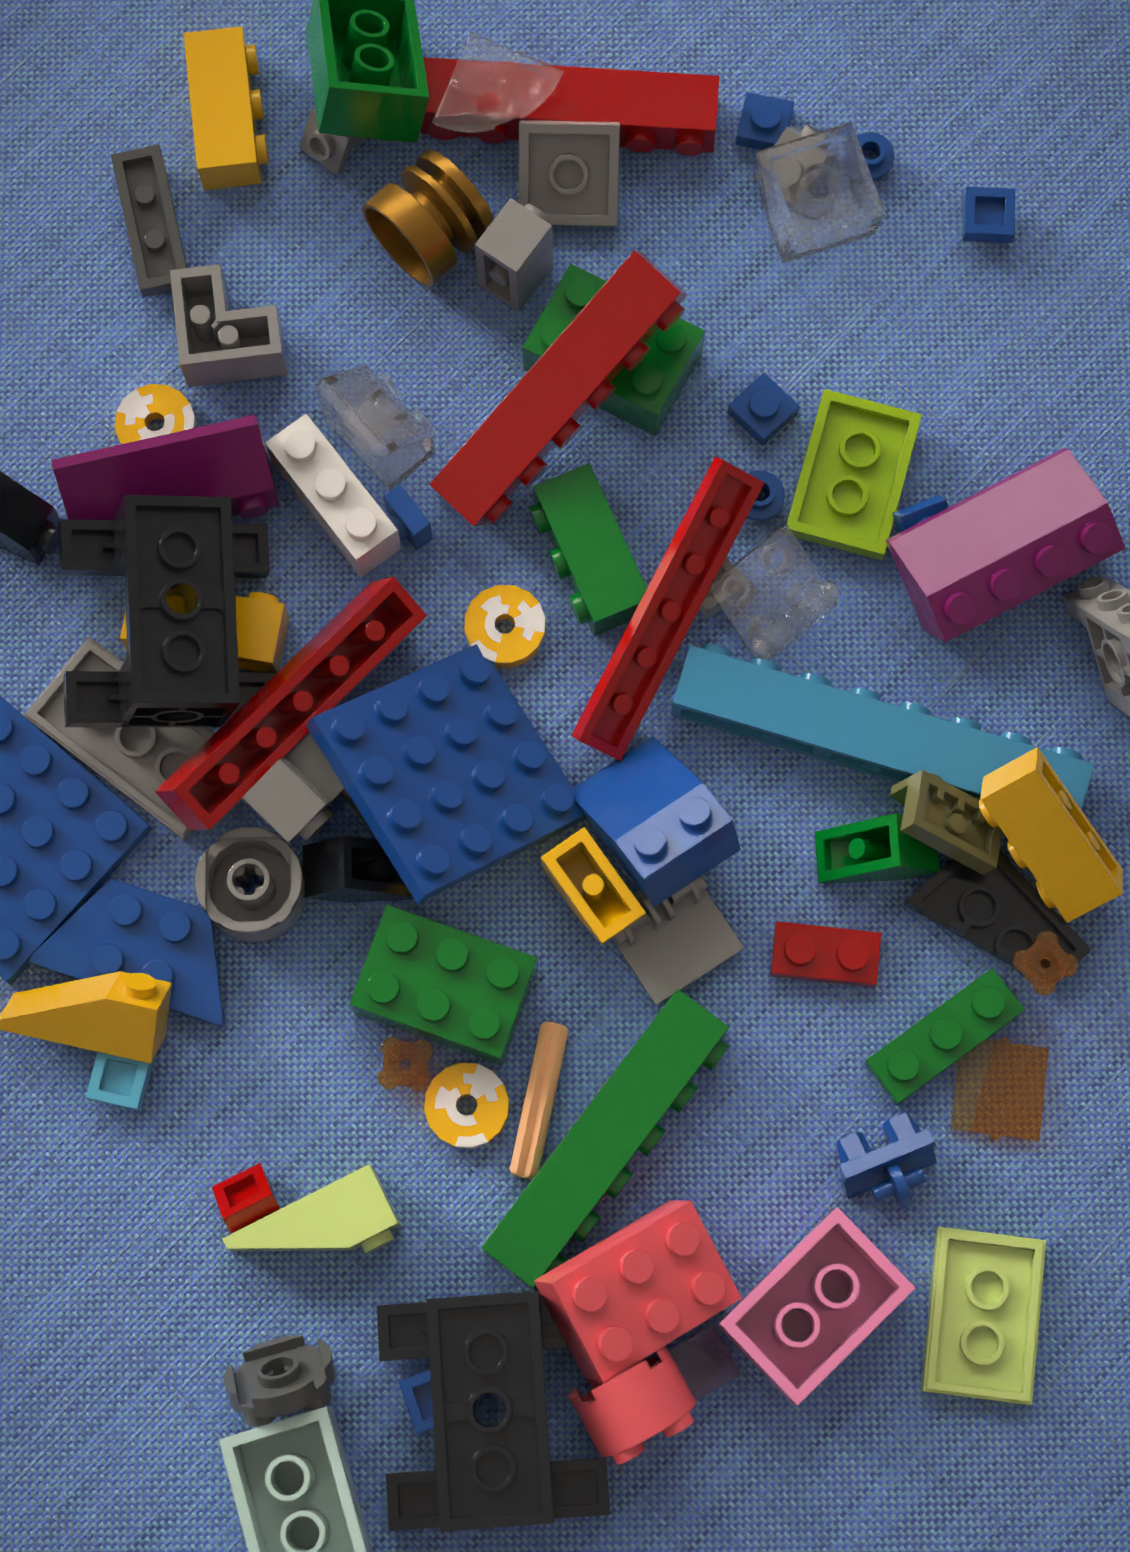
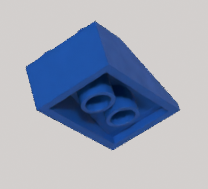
M653 736L623 755L621 761L615 760L573 788L576 792L574 801L585 815V819L653 908L741 850L733 819L705 784Z

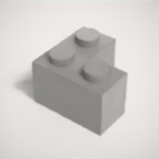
M220 264L170 270L179 363L188 387L288 375L283 327L276 305L230 311L228 286Z
M309 733L286 757L279 759L242 798L289 843L300 835L306 841L311 836L313 837L334 816V813L328 806L341 793L348 799L351 797Z

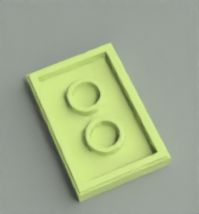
M936 1227L921 1382L922 1392L1032 1405L1046 1240Z

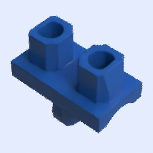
M907 1112L894 1116L882 1124L883 1133L889 1143L884 1147L871 1151L863 1132H855L837 1141L841 1185L848 1199L871 1190L876 1202L894 1196L902 1209L913 1205L909 1189L925 1183L926 1178L922 1169L937 1163L933 1149L936 1146V1142L930 1129L921 1131Z

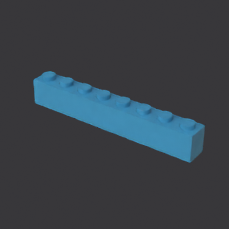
M709 643L702 644L701 648L690 645L671 709V716L897 783L923 769L926 772L940 776L943 781L959 790L981 798L984 776L1037 748L1031 745V739L1021 734L1002 732L1001 736L981 731V725L970 719L952 717L950 721L930 716L931 710L919 704L903 702L900 706L880 701L881 696L871 690L854 687L849 692L830 686L831 681L823 676L813 673H802L801 677L784 673L781 672V666L772 661L753 658L750 663L731 657V651L724 647ZM1052 747L1051 751L1039 748L1082 810L1094 764L1081 760L1082 755L1072 749Z

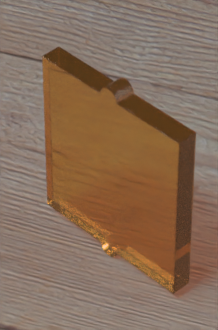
M1002 1037L999 1041L985 1040L958 1060L950 1130L989 1135L992 1141H996L1000 1137L1038 1142L1040 1139L1049 1048L1010 1043L1007 1037Z

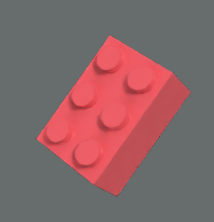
M669 1200L534 1280L583 1377L602 1383L742 1299L692 1201Z

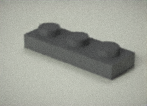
M157 144L112 154L111 159L142 297L171 292L170 270L187 268V263L160 145Z

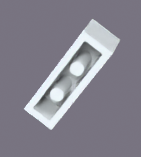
M304 414L265 442L273 466L361 578L402 549L397 528L307 414Z

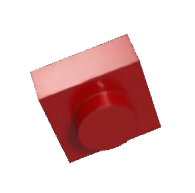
M260 1163L212 1186L220 1213L231 1234L280 1209L269 1178Z

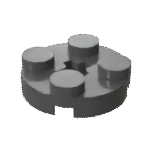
M291 1335L271 1339L250 1348L243 1353L246 1363L241 1365L235 1373L231 1364L224 1374V1385L231 1407L243 1414L246 1424L250 1426H263L273 1421L277 1416L290 1414L301 1409L311 1411L322 1408L331 1400L329 1388L335 1382L337 1374L332 1352L328 1344L317 1339L319 1347L305 1345L303 1336Z

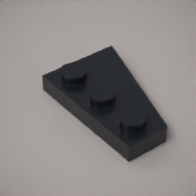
M1000 851L997 868L984 875L952 859L903 904L1049 988L1091 951L1088 945L1053 908L1046 906L1035 888Z

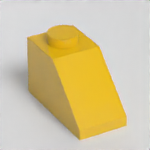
M585 827L541 856V866L544 873L571 911L602 945L646 915L642 906Z

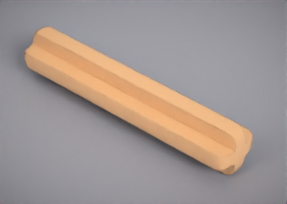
M543 1022L540 1025L510 1165L511 1174L518 1178L532 1180L540 1170L568 1037V1028L559 1023Z

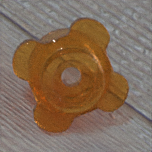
M1049 931L1039 933L1034 945L1028 950L1018 951L1013 958L1015 969L1023 973L1024 977L1033 984L1034 991L1039 995H1050L1054 992L1058 981L1064 976H1073L1078 970L1076 957L1066 954L1058 945L1057 935ZM1046 958L1050 961L1049 968L1042 967V959Z
M396 1037L387 1038L380 1048L384 1055L383 1070L378 1074V1081L381 1086L387 1090H392L397 1086L411 1087L415 1092H422L427 1089L431 1082V1078L427 1074L428 1059L433 1055L431 1044L424 1039H419L412 1043L409 1041H399ZM405 1059L411 1062V1066L408 1069H402L400 1065Z

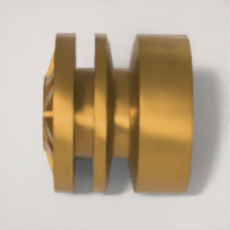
M427 149L415 161L416 167L409 165L401 173L402 184L405 190L396 184L388 183L363 205L362 211L371 232L390 257L421 285L431 287L458 263L453 247L460 252L469 254L475 249L477 240L492 223L494 217L487 203L466 175L448 158L437 151Z

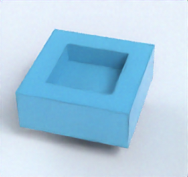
M97 1052L85 1098L141 1111L154 1059L150 1064Z

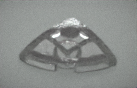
M470 31L431 124L453 131L473 133L492 131L496 125L506 123L517 117L523 119L547 99L558 84L564 71L519 50L517 52Z

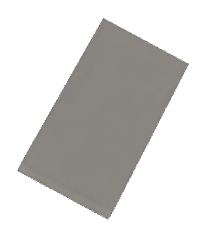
M88 637L23 716L45 735L186 842L195 830H189L155 791L215 732L209 727H65L63 683L65 672L119 671L123 665L121 660Z

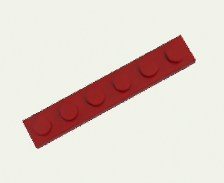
M714 457L571 735L572 737L621 761L765 482L723 459Z

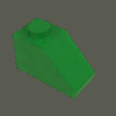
M898 813L815 832L818 883L822 884L896 881L940 872L939 853L934 848L900 831L903 814Z

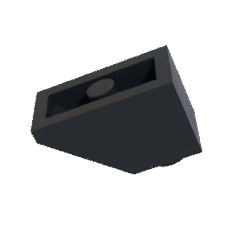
M0 471V548L40 566L45 554H52L59 544V523L61 519L51 504Z
M342 835L302 846L305 876L304 898L343 903L415 900L378 840Z

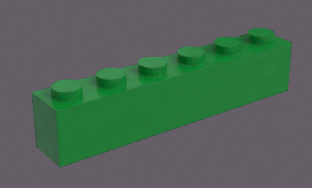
M677 988L494 1229L481 1249L533 1290L536 1288L534 1280L568 1261L560 1254L573 1237L582 1243L601 1218L594 1212V1209L606 1194L613 1199L619 1195L633 1176V1173L626 1168L638 1151L648 1156L666 1132L658 1124L670 1108L680 1113L697 1091L698 1087L692 1084L691 1080L704 1065L712 1071L730 1045L722 1039L727 1034L729 1027Z

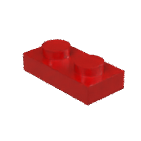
M776 921L770 976L875 988L878 977L881 932Z

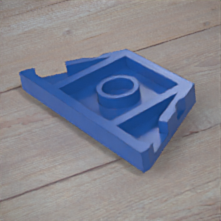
M110 879L31 955L29 963L33 966L76 980L122 971L126 973H145L154 979L171 982L170 1011L223 1028L225 1023V1013L222 1009L219 984V963L216 957L214 942L216 939L214 922L203 908Z

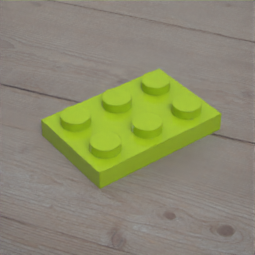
M824 389L784 535L883 561L887 548L886 540L890 537L894 522L892 513L896 512L922 414Z

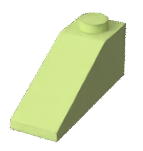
M368 1164L222 1238L226 1249L231 1251H353L362 1246L365 1254H368L395 1240L391 1231L399 1228L401 1224L373 1167Z

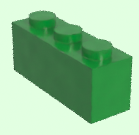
M590 463L533 486L534 504L528 506V510L539 535L547 532L555 548L548 551L558 578L561 580L568 577L575 594L568 598L578 623L582 625L588 622L593 635L596 636L630 622L647 588Z

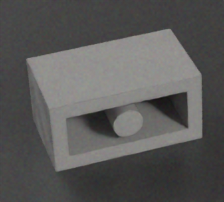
M510 198L476 242L475 253L478 285L518 312L553 267V237L550 220L540 209L530 204L522 206Z

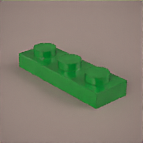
M991 968L869 1057L864 1064L894 1104L898 1106L1023 1014L1025 1009L995 970Z

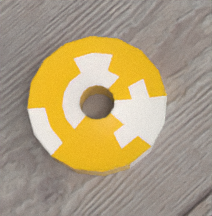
M149 384L136 388L124 397L116 411L114 427L120 444L197 428L198 424L191 403L180 391L168 385ZM155 419L164 421V425L160 430L151 431L148 429L151 421Z
M497 585L483 590L471 601L466 611L464 632L469 647L477 644L483 657L490 660L495 668H514L527 663L539 652L545 640L546 619L539 601L529 591L515 585ZM502 620H509L514 623L515 627L509 633H501L496 629V625Z
M458 1063L445 1068L432 1079L425 1094L424 1112L429 1127L441 1141L455 1148L475 1149L489 1144L502 1132L509 1116V1098L504 1083L492 1070L478 1063ZM468 1096L476 1100L477 1108L474 1113L462 1115L458 1112L457 1104L461 1098Z

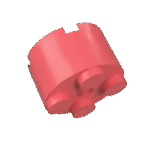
M666 1345L657 1350L658 1354L648 1358L645 1357L604 1383L588 1379L593 1389L585 1395L581 1396L577 1387L568 1395L600 1457L612 1456L616 1465L623 1464L645 1450L643 1441L661 1431L665 1437L673 1436L694 1422L690 1410L696 1405L697 1401Z

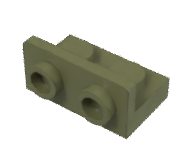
M923 769L891 787L890 797L904 805L900 831L982 875L997 868L1002 830L999 826L991 827L985 820L978 803L980 798L959 790L943 781L940 776L926 772Z

